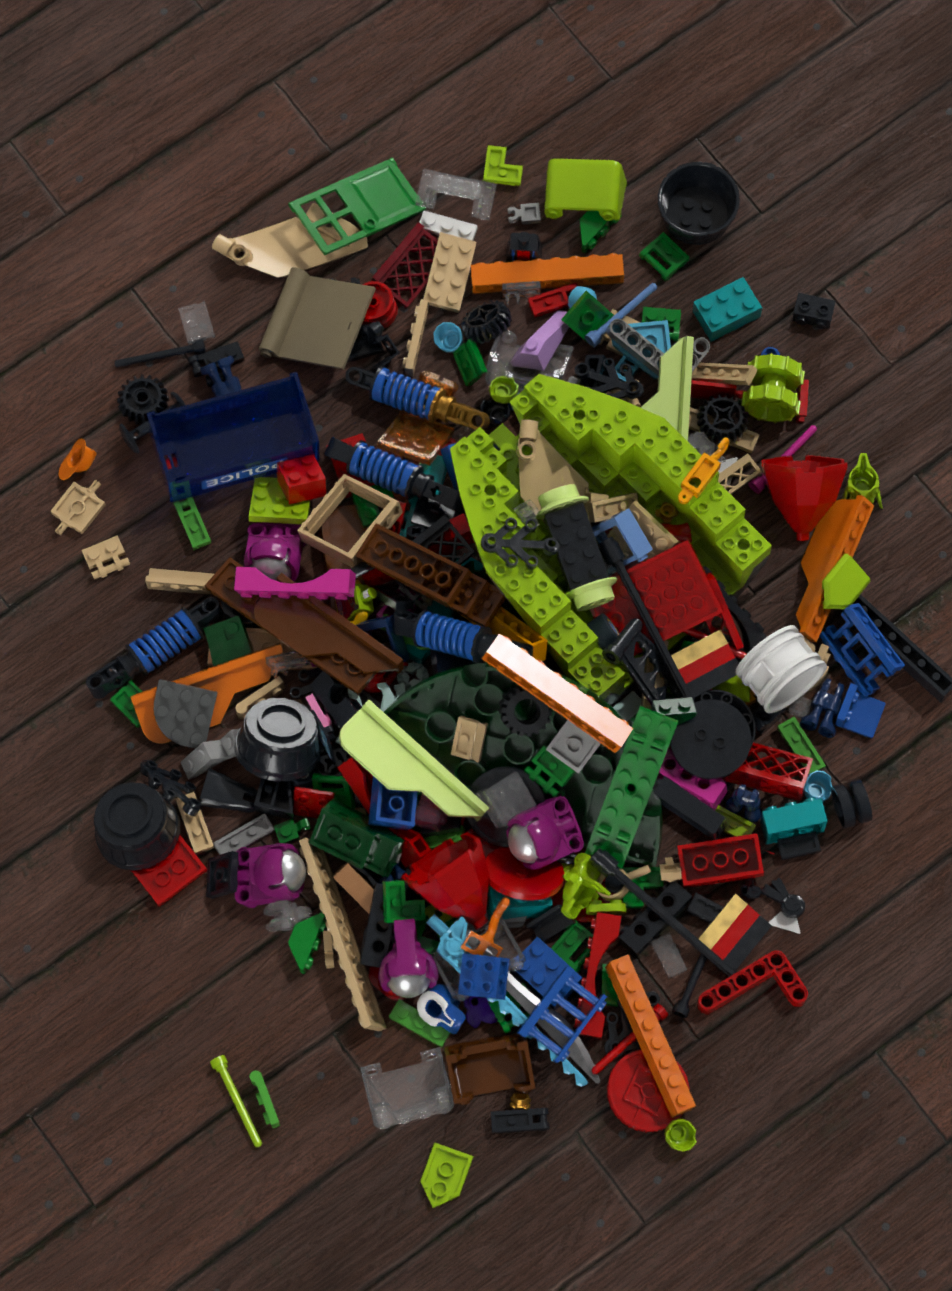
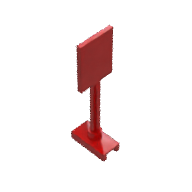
M691 380L690 398L709 399L712 396L716 399L718 393L721 397H724L727 393L730 399L732 396L742 399L743 392L747 391H736L737 385ZM804 380L803 385H799L797 389L798 401H801L799 415H796V422L804 423V417H807L809 380Z

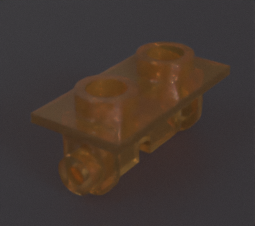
M424 370L420 373L419 381L430 384L431 387L444 388L448 397H453L454 392L456 393L459 388L456 382L446 378L441 381V376L429 370Z

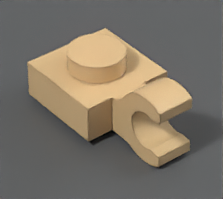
M666 857L665 864L660 865L661 881L673 882L677 879H682L680 863H674L673 857Z

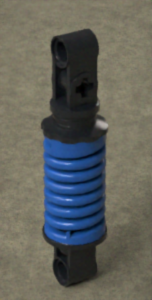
M331 437L324 455L347 463L346 472L348 475L360 477L362 480H367L369 483H374L383 489L400 494L407 500H411L415 496L421 501L429 498L460 513L463 505L459 491L435 482L433 475L424 474L425 470L422 465H416L412 462L408 463L407 460H402L393 454L389 455L388 452H382L381 449H375L374 446L368 447L367 443L363 440H360L352 447L341 440ZM440 491L441 494L437 495L435 494V492Z
M213 597L207 598L190 611L183 607L173 617H169L167 622L163 621L161 626H155V630H149L148 634H143L142 639L137 638L136 641L126 644L127 652L125 654L117 656L114 661L106 664L87 678L86 685L92 696L96 699L104 698L116 688L121 687L125 682L130 679L133 680L134 676L140 672L145 677L148 676L150 672L155 670L154 663L158 667L162 665L159 659L167 662L168 658L166 655L169 658H173L174 653L172 651L179 654L181 652L179 646L182 650L187 648L185 642L191 646L193 642L204 639L203 628L219 622L224 616L218 600Z
M408 610L394 612V633L396 635L412 638L414 645L417 647L429 648L456 657H462L477 664L484 662L481 658L498 636L497 634H492L490 627H480L479 625L451 617L447 618V616L435 614L430 610H423L420 614H415ZM512 640L513 644L519 648H524L533 657L532 645Z

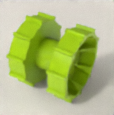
M772 353L762 356L755 355V358L747 364L754 365L757 369L751 382L755 386L751 385L747 392H743L741 405L744 406L745 411L749 415L757 418V420L774 423L787 420L792 421L795 415H799L801 401H798V393H793L792 390L796 391L799 385H803L805 371H802V363L796 362L789 358V356L773 355Z

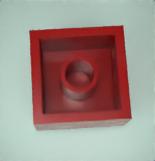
M314 454L277 462V480L289 505L326 495V478Z

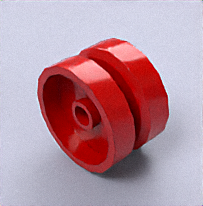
M369 281L362 284L376 288L362 325L378 321L384 328H387L394 322L398 313V306L390 288L378 281Z

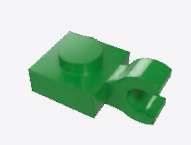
M306 818L294 824L293 819L275 825L274 829L279 842L288 844L299 840L298 833L307 831L311 827Z

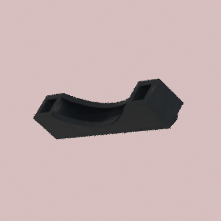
M706 566L703 567L706 574L711 572ZM717 580L730 614L736 620L741 630L744 652L748 653L767 637L763 633L764 628L758 622L754 623L750 619L752 615L745 608L741 609L737 605L739 601L732 594L728 595L724 591L726 587Z

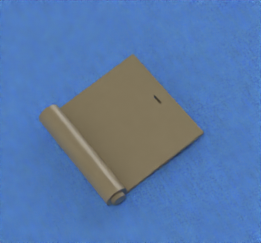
M292 267L258 350L266 358L276 357L344 370L376 288L313 277L302 269Z

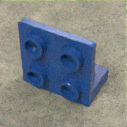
M850 683L835 726L872 739L886 703L869 696H863V694L856 692L858 685Z
M464 953L462 955L458 994L505 1000L510 959Z

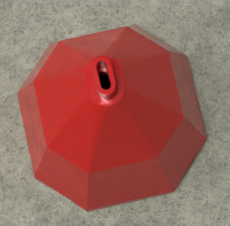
M805 455V460L793 461L792 456H780L761 460V467L772 501L793 531L797 532V541L809 540V532L816 527L836 502L847 471V462H844V459Z
M466 832L461 834L462 840L453 842L451 838L445 840L410 865L411 873L409 876L405 873L401 879L432 907L457 919L464 917L465 921L468 924H472L474 929L477 930L488 923L485 914L487 909L489 873L480 839Z

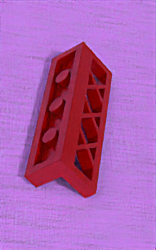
M710 572L706 575L724 612L716 615L722 619L720 628L712 626L711 623L714 617L705 622L710 634L721 629L722 633L727 634L731 640L728 644L732 647L734 646L737 650L744 647L717 580Z

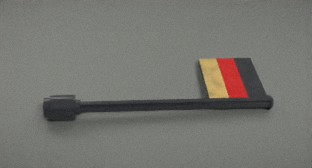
M612 536L599 543V550L608 566L612 564L613 568L615 567L683 698L692 697L694 702L695 697L736 676V668L739 663L721 629L670 655L623 565L625 555L618 541L614 540Z
M599 847L589 859L592 862L591 865L605 877L608 875L614 876L728 977L737 973V968L772 927L769 922L737 894H734L701 936L697 938L621 872L617 866L619 861L605 849L602 850Z

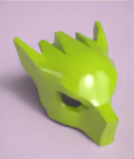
M860 453L857 465L849 474L842 499H847V497L849 499H856L857 495H863L873 504L876 497L880 509H883L878 474L870 466L867 453Z

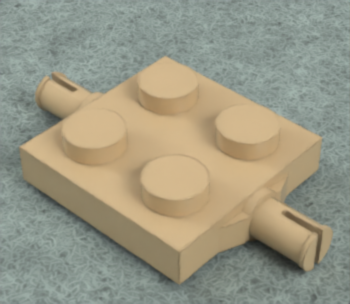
M94 480L89 488L82 487L73 482L52 508L51 514L61 521L55 530L57 534L62 535L67 527L83 534L104 508L105 502L95 495V492L101 486L97 480Z

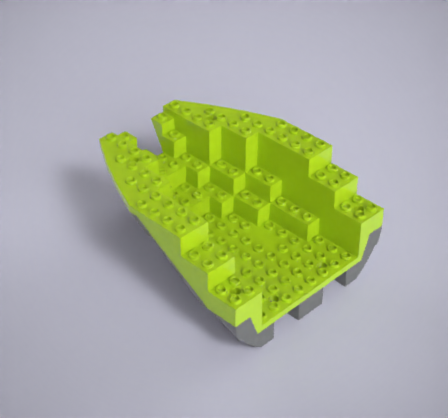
M538 374L524 386V390L510 401L519 423H521V420L538 421L540 433L589 483L590 493L609 495V498L637 493L638 503L659 523L664 522L660 517L655 516V511L660 509L664 502L672 504L678 511V516L674 517L670 524L680 525L688 523L692 533L691 545L702 567L706 566L713 573L716 580H719L726 587L724 591L728 595L732 594L737 599L756 577L761 568L765 566L770 556L772 545L744 518L746 509L718 482L719 472L715 474L698 499L693 496L688 504H681L678 501V495L682 490V481L702 455L665 418L624 400L542 374ZM503 423L489 435L479 427L467 438L464 436L452 446L450 453L462 505L485 571L525 623L548 640L547 652L559 670L566 677L582 684L597 694L607 704L616 703L628 695L637 685L621 662L613 665L604 659L602 655L603 650L598 645V636L587 626L594 619L590 609L577 611L574 601L565 595L569 591L556 554L548 556L540 549H523L529 555H534L538 558L537 567L535 569H528L525 562L518 557L517 566L515 568H508L495 552L487 553L481 547L482 537L487 533L495 534L504 526L508 518L516 519L517 527L514 531H509L502 539L512 538L524 527L528 519L536 520L537 528L522 540L545 541L550 536L545 523L541 519L536 518L535 512L520 497L519 463L516 454L519 434L515 436ZM522 446V453L529 456L531 449L528 446ZM693 478L689 484L698 488L701 481ZM507 523L510 527L514 526L513 523ZM527 524L530 528L534 527L533 524ZM488 540L490 544H494L492 540ZM503 548L509 555H516L510 548ZM513 559L508 560L512 564L515 563ZM529 560L530 564H535L533 560ZM681 632L665 640L668 641L670 655H673L680 649L683 640L689 641L693 637ZM636 654L634 655V658L642 657L643 654Z

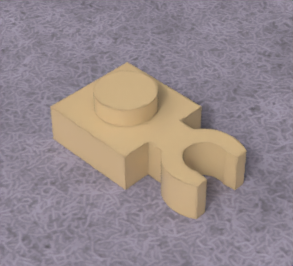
M323 931L326 969L335 968L334 947L332 945L333 937L329 931Z

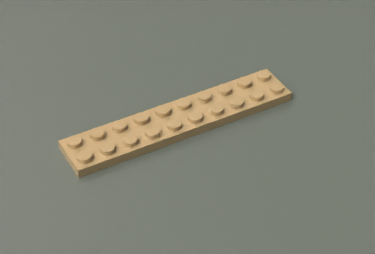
M309 838L299 840L301 845L300 853L307 862L306 870L309 876L312 877L314 883L312 885L313 890L319 897L320 910L325 914L327 920L325 922L326 927L333 937L332 945L338 952L340 958L338 960L339 965L345 972L346 985L351 989L353 995L352 1003L359 1012L358 1020L364 1029L374 1031L385 1030L387 1027L366 967L360 964L361 953L336 881L333 878L325 851L309 844Z

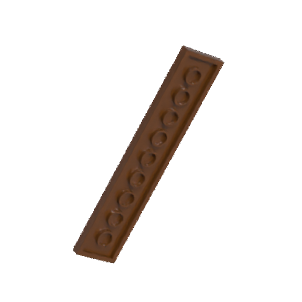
M229 557L205 584V588L257 624L254 617V608L262 597H259V595H252L250 598L241 597L234 590L236 567L243 566ZM338 654L304 657L357 695L363 691L377 674H364Z

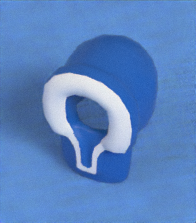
M437 984L435 987L424 991L418 999L417 1011L420 1017L431 1026H441L448 1032L457 1034L465 1021L464 1013L458 1008L461 998L447 985Z

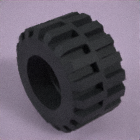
M515 684L516 687L514 688L509 687V691L503 693V699L499 702L500 718L505 726L519 736L526 735L530 737L533 733L535 735L539 734L541 729L544 731L546 723L551 721L549 718L552 715L551 708L518 684ZM523 699H532L536 703V712L528 720H518L514 714L516 705Z

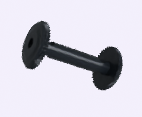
M176 392L170 393L174 402L173 405L129 432L123 424L119 425L122 438L134 453L140 452L136 444L137 440L179 415L180 411L188 409Z

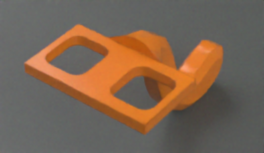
M504 897L500 900L490 918L485 934L479 935L470 931L461 945L463 950L474 955H483L487 947L491 946L498 950L495 957L500 955L503 948L495 944L493 938L499 920L510 904V899ZM471 936L480 940L475 950L465 945Z

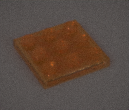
M403 410L378 440L377 447L430 466L441 452L440 449L444 448L454 435L455 428L438 422L431 423L426 418H420L418 415L415 416Z

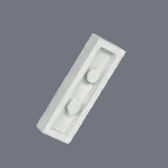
M423 211L419 222L431 234L439 236L440 232L472 241H474L478 225L428 211Z

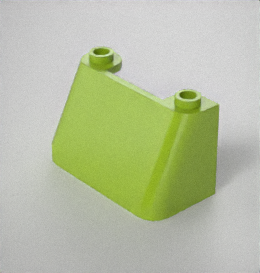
M551 159L547 167L544 210L546 218L557 219L563 215V210L599 211L600 216L607 221L620 220L627 184L622 165L613 160Z

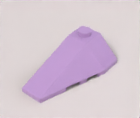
M558 310L517 350L510 365L544 371L569 328L561 320L568 311Z

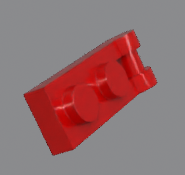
M572 283L528 298L534 318L568 307L569 298L567 294L571 293L578 284Z

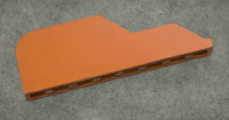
M857 495L856 499L836 500L817 524L801 561L809 584L797 610L796 617L801 627L799 632L811 642H817L831 610L823 609L824 589H822V580L844 554H848L853 558L874 508V505L863 495Z
M278 643L171 682L218 692L210 727L221 723L235 693L269 681L283 649L281 644ZM157 687L130 696L144 735L155 743L171 742L172 740L166 737L160 730L154 716L153 703Z

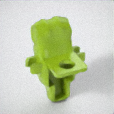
M579 853L574 859V867L563 875L566 882L563 887V906L561 907V912L569 919H575L581 909L586 908L592 900H598L600 895L597 892L607 896L611 894L597 882L601 873L591 865L592 862L589 860L591 856L585 853Z

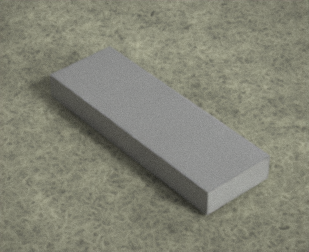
M264 813L215 841L213 845L219 855L230 851L236 852L239 848H247L274 833L275 829Z

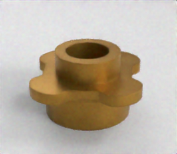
M664 502L660 509L655 511V516L660 517L665 524H670L672 519L678 516V511L672 504Z
M516 1092L513 1094L510 1107L517 1110L530 1108L531 1098H529L527 1093L520 1094Z

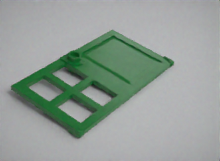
M393 158L288 203L292 212H295L324 256L426 210L425 205L399 170ZM336 191L347 208L332 214L321 197ZM315 200L326 217L312 223L301 206ZM351 213L362 231L348 236L337 219ZM328 223L332 224L342 239L330 245L326 244L317 231V228Z

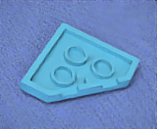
M668 320L628 324L663 353L671 348ZM618 325L612 326L615 333H621V328ZM633 337L627 338L630 345H636ZM612 340L614 348L654 380H658L659 376ZM648 349L642 350L645 357H651Z

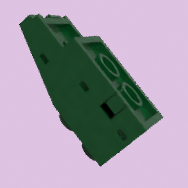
M332 799L321 809L309 844L329 854L331 853V855L361 870L366 867L384 877H389L394 866L399 863L405 840L385 827L368 825L369 816Z

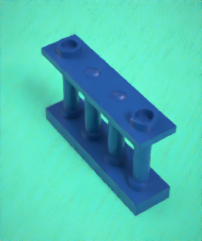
M568 966L563 969L517 1031V1034L522 1038H525L527 1035L529 1037L532 1036L555 1053L556 1056L552 1060L555 1063L563 1062L570 1053L568 1049L595 1012H600L607 1003L604 1001L607 997L605 994H601L597 998L573 980L574 977L571 975L574 971ZM563 986H569L593 1005L586 1015L561 996L562 994L559 991ZM551 1002L559 1004L581 1021L574 1031L549 1013L547 1008ZM539 1019L546 1020L568 1037L562 1048L537 1030L535 1024Z

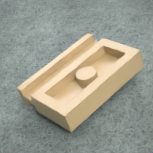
M460 715L457 721L451 755L467 760H475V762L479 763L488 723L484 724L478 720Z

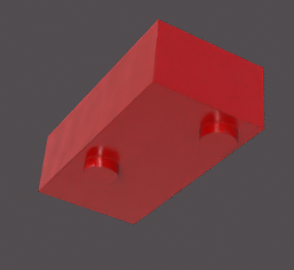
M758 833L677 846L684 889L764 876Z

